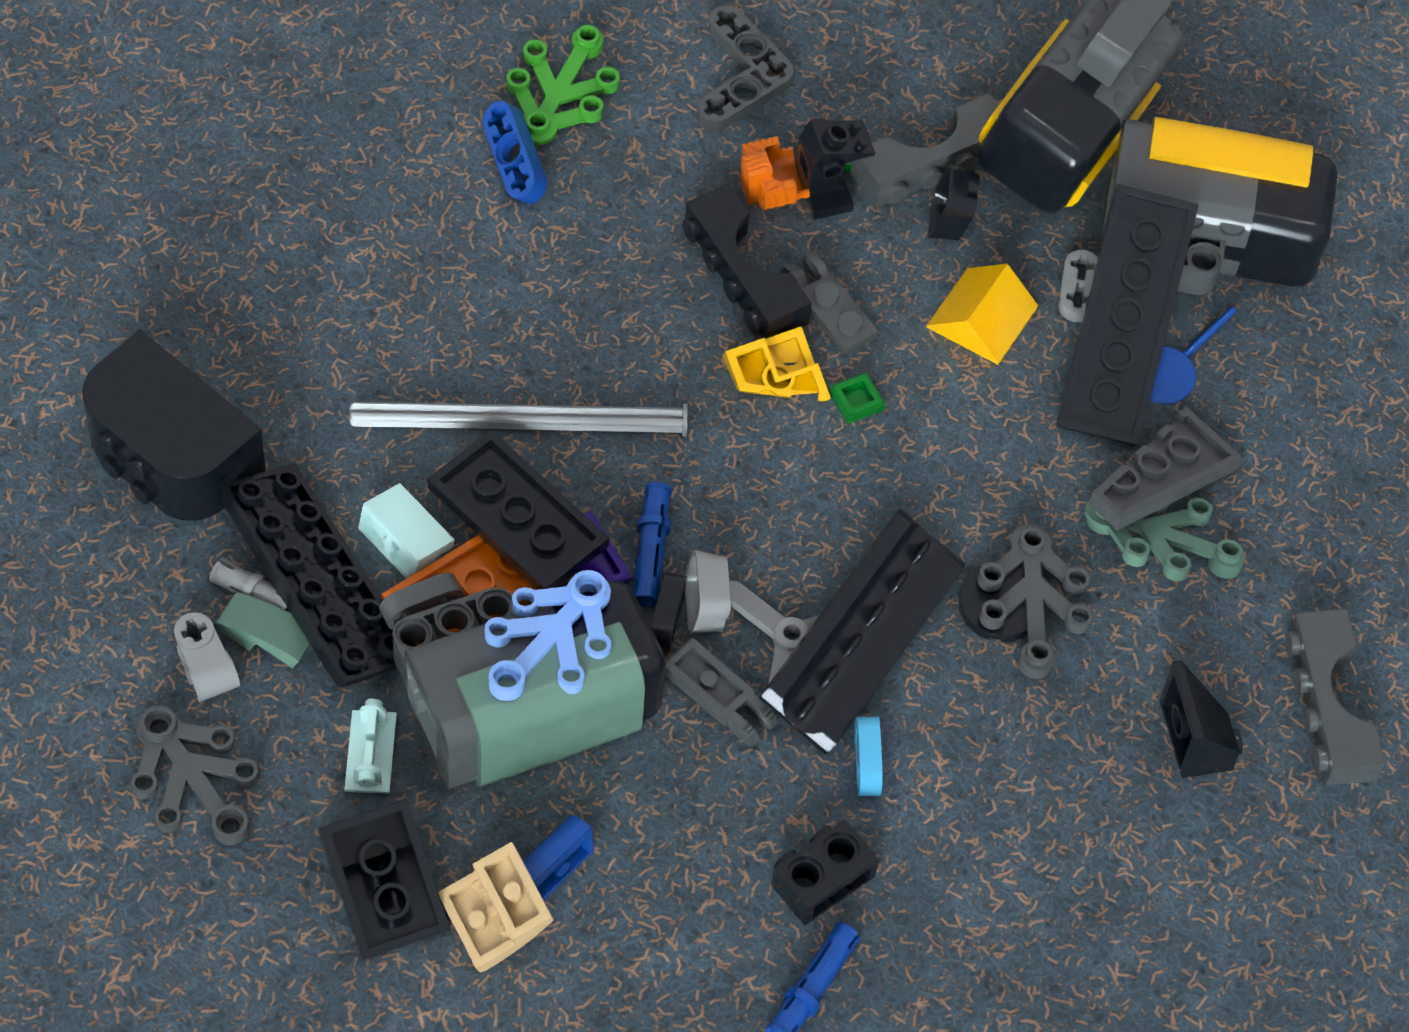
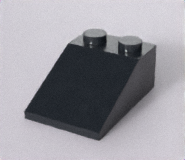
M402 799L317 828L330 870L363 960L450 930L407 799Z

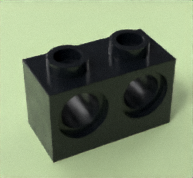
M843 820L833 828L825 826L812 836L809 844L800 851L790 850L782 855L774 865L771 886L800 921L807 925L876 876L879 859L847 821ZM843 854L849 858V861L836 862L830 858V855ZM798 878H807L814 883V885L810 887H802L796 884L794 880Z

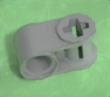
M196 612L180 617L174 628L177 642L176 648L189 685L193 684L196 690L197 702L200 703L240 687L239 677L227 650L224 649L209 617ZM196 636L199 641L194 642L192 637Z

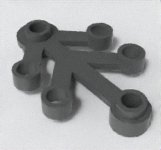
M1025 524L1017 527L1011 534L1009 552L996 563L987 562L982 565L977 582L983 590L995 592L1001 588L1004 578L1021 564L1023 565L1024 578L998 600L986 601L981 608L979 620L987 629H999L1003 626L1006 617L1025 601L1027 643L1022 647L1018 657V667L1025 676L1032 679H1041L1050 673L1055 662V652L1046 642L1044 604L1064 620L1066 628L1075 634L1087 632L1093 620V613L1089 607L1083 604L1073 605L1042 578L1041 566L1062 582L1064 591L1071 596L1083 595L1087 591L1091 578L1087 570L1082 567L1068 566L1051 551L1052 539L1046 530L1037 525ZM1025 540L1033 541L1037 545H1029ZM985 574H994L998 580H989L985 577ZM1070 578H1077L1083 584L1075 585L1070 581ZM995 611L1000 617L991 618L986 612ZM1072 616H1081L1084 618L1085 622H1076L1072 618ZM1032 652L1039 653L1045 658L1038 659L1032 655Z
M157 705L145 710L139 717L136 725L138 738L145 746L138 772L132 776L130 781L134 796L139 799H149L157 793L158 781L155 773L163 750L172 762L162 804L154 813L156 827L165 833H171L179 829L182 824L180 807L186 784H188L212 817V829L216 840L224 845H237L244 841L249 833V822L246 812L239 806L226 805L204 774L231 778L237 785L248 787L256 783L259 778L257 763L250 758L232 760L190 753L181 743V741L208 744L213 752L224 754L232 750L235 745L233 730L226 725L208 727L183 723L176 712L165 706ZM156 724H164L168 727L162 733H153L151 731L152 727ZM219 734H225L230 738L223 745L213 742V739ZM242 767H250L254 772L251 776L242 778L237 775V771ZM143 779H148L153 783L147 790L138 789L136 784ZM168 812L177 816L175 821L169 824L160 821V817ZM228 823H235L239 826V830L235 833H225L222 829Z

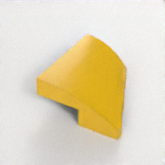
M802 327L767 339L762 338L725 351L722 355L739 392L791 398V395L818 393L817 401L824 402L831 399L818 363L815 364ZM783 363H795V364L788 366V365H785V364H783Z

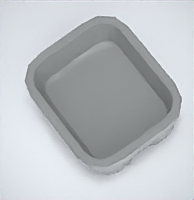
M693 550L684 575L687 576L685 596L689 635L695 636L711 632H722L725 621L731 611L727 557Z

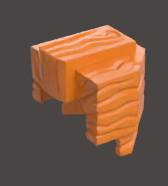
M778 136L770 137L767 140L761 139V142L757 140L754 143L742 144L740 185L748 205L759 203L760 208L768 210L769 208L781 207L786 204H794L796 200L810 197L809 189L804 190L800 182L793 147L781 149Z

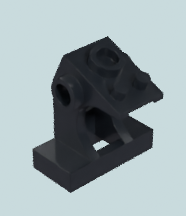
M822 118L812 120L805 125L804 131L799 136L798 145L793 146L797 173L804 190L809 189L810 197L806 199L815 220L853 211V201L842 174L845 170L844 165L855 160L875 156V151L863 120L827 121Z

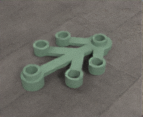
M1193 498L1188 502L1184 510L1147 519L1141 518L1118 531L1089 505L1090 500L1086 504L1084 513L1089 528L1098 534L1111 535L1122 551L1123 560L1131 566L1140 567L1146 564L1151 549L1163 566V574L1172 581L1185 580L1191 567V560L1185 554L1174 552L1170 547L1172 545L1208 558L1207 565L1209 570L1220 578L1231 579L1240 574L1245 555L1239 543L1234 540L1225 539L1215 544L1176 530L1191 525L1205 526L1208 524L1213 507L1205 499ZM1167 505V506H1165V507H1163V508H1161V509H1159V510H1157V511H1155V512H1163V511H1166V510L1168 509L1169 505ZM1128 530L1140 534L1143 539L1133 538Z

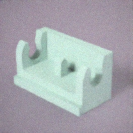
M400 483L363 503L358 529L406 579L443 557L442 554L453 548L455 539Z

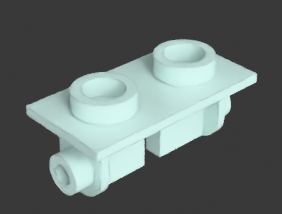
M368 699L360 710H352L345 792L390 794L397 713L387 712L383 708V702L378 699Z

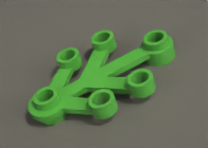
M583 25L573 33L572 52L556 79L547 62L546 44L537 39L525 43L523 47V60L527 65L531 66L545 96L539 108L529 91V72L522 68H514L507 73V90L517 100L534 145L549 143L556 137L559 129L584 122L596 123L600 121L603 117V102L594 95L601 93L613 94L619 89L620 75L612 67L599 69L596 73V78L573 84L586 60L599 56L603 51V35L595 26ZM584 37H590V38H593V39H592V40H584V39H582V38H584ZM537 51V52H540L541 54H539V55H532V54H530V52ZM603 79H611V80H613V81H612V82H609V83H606V82H603L602 80H603ZM522 80L524 82L521 84H516L513 81ZM581 99L579 108L556 113L560 105ZM593 107L597 110L587 111L586 108ZM533 123H542V124H544V125H543V126H540V127H536V126H533L532 124H533Z

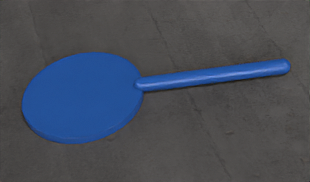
M1234 306L1229 307L1183 352L1163 346L1150 398L1151 402L1173 404L1185 399L1192 392L1196 381V372L1189 357L1236 313L1237 310Z

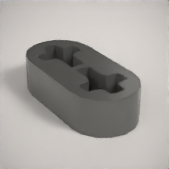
M442 573L391 593L383 599L379 609L389 629L393 630L396 623L402 618L462 598L464 593L454 574Z

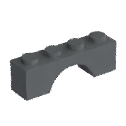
M988 93L957 106L952 124L953 134L946 141L935 146L911 147L901 144L889 136L872 143L875 156L853 161L850 174L872 205L877 208L886 203L896 204L902 201L908 193L921 187L925 190L935 187L940 182L951 162L970 171L976 165V162L979 161L977 156L980 147V133L999 105L991 94Z
M1348 609L1296 613L1291 629L1285 633V646L1288 655L1295 656L1298 668L1294 671L1296 692L1305 696L1307 707L1303 709L1304 728L1307 733L1313 732L1316 743L1312 748L1313 767L1316 772L1323 773L1325 786L1377 781L1385 765V760L1376 724L1361 720L1346 711L1336 699L1331 685V677L1337 671L1350 664L1357 647Z

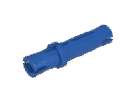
M651 482L645 486L643 513L637 521V531L640 533L633 593L640 606L655 607L660 593L665 540L671 531L668 511L672 488L662 482Z
M842 922L834 925L833 930L806 968L800 980L795 986L789 987L783 997L785 1001L765 1028V1032H798L808 1017L815 1016L819 1010L820 1005L818 1002L861 940V937L857 935L858 932L853 927Z

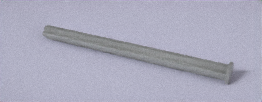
M352 402L349 419L350 424L355 427L682 433V437H687L688 408L687 404L684 403L683 408Z

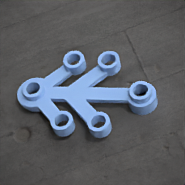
M593 570L581 571L565 587L538 590L528 587L519 588L512 595V611L516 616L527 618L506 620L502 617H494L487 621L484 636L486 642L493 647H504L511 641V638L537 635L515 661L504 660L492 666L489 671V690L494 697L503 701L519 698L525 690V678L555 643L560 664L557 673L560 687L569 694H576L581 691L584 686L585 672L578 664L572 625L583 614L588 633L584 649L590 657L595 659L604 658L611 652L610 648H612L611 639L605 635L601 610L610 601L611 589L609 583L600 573ZM584 592H593V593H595L596 595H593V596H585V595H582V593H584ZM521 600H529L532 602V604L528 606L520 605L518 602ZM564 605L557 614L529 617L534 615L539 607ZM500 628L505 630L506 633L501 636H495L491 631ZM599 639L604 641L607 646L602 651H594L590 648L589 644L593 640ZM568 670H573L580 677L574 682H568L562 675ZM504 678H510L515 681L516 685L503 687L498 683Z

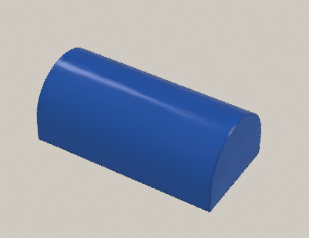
M570 815L523 860L543 900L595 851L591 826L579 817Z

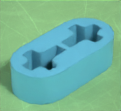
M856 716L854 736L857 795L881 796L883 774L879 717Z

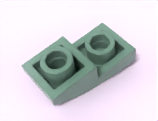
M238 592L232 596L214 625L217 630L248 651L257 644L292 669L299 662L310 644L291 613L261 599Z

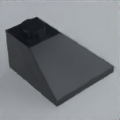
M1182 660L1173 661L1160 698V705L1181 777L1187 778L1232 771L1238 756L1243 752V743L1239 730L1232 728L1226 710Z

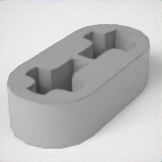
M1087 250L1071 252L1066 257L1063 267L1058 308L1061 315L1072 322H1082L1098 260L1094 253ZM1078 264L1086 265L1084 280L1077 279ZM1075 292L1082 293L1081 308L1073 307Z

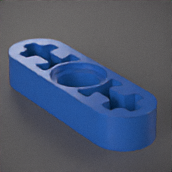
M496 101L487 108L483 117V127L505 188L512 198L526 204H534L542 198L546 191L547 178L521 110L507 102ZM520 143L518 157L510 162L509 154L512 147Z

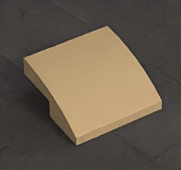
M513 842L473 863L474 872L438 892L475 968L480 973L498 964L523 947L554 920Z

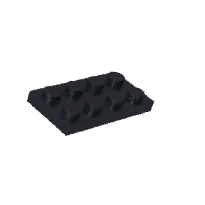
M493 430L488 431L427 479L428 489L537 590L559 587L609 547V537Z

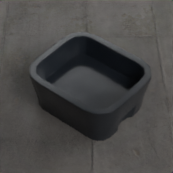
M950 163L938 183L932 198L928 238L960 240L976 211L980 175L970 172L955 163Z

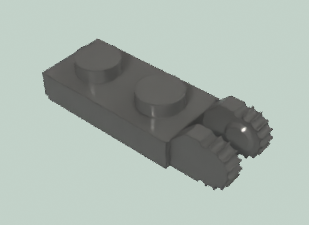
M812 251L803 257L806 270L816 279L810 285L807 284L803 273L792 262L782 267V273H791L811 301L810 315L843 356L878 338L879 331L834 275L828 273L825 263L816 253Z
M691 638L666 660L665 676L724 727L728 726L749 747H753L760 738L755 728L739 715L745 708L768 730L772 729L779 722L774 711L756 696V691L694 638Z

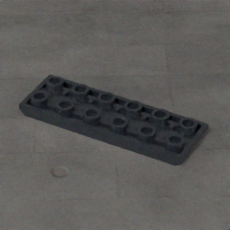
M296 464L237 479L224 486L220 496L223 506L337 686L346 687L385 672L398 670L393 656V630L389 629L379 609L380 603L383 600Z
M902 509L897 510L759 696V699L824 754L829 753L842 738L856 716L964 569L965 563L943 544L931 537L922 526Z

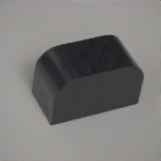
M141 329L129 337L88 373L83 384L82 396L92 448L100 458L103 469L112 478L118 479L121 476L131 484L130 489L132 493L143 504L147 505L152 502L167 515L180 520L196 521L206 519L225 508L220 497L224 486L234 480L266 472L261 428Z

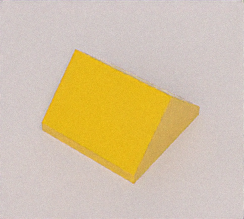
M1008 263L967 268L931 318L927 328L999 365L1037 310L1038 304Z

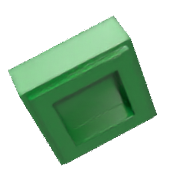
M867 372L829 387V393L847 424L885 410L886 404Z

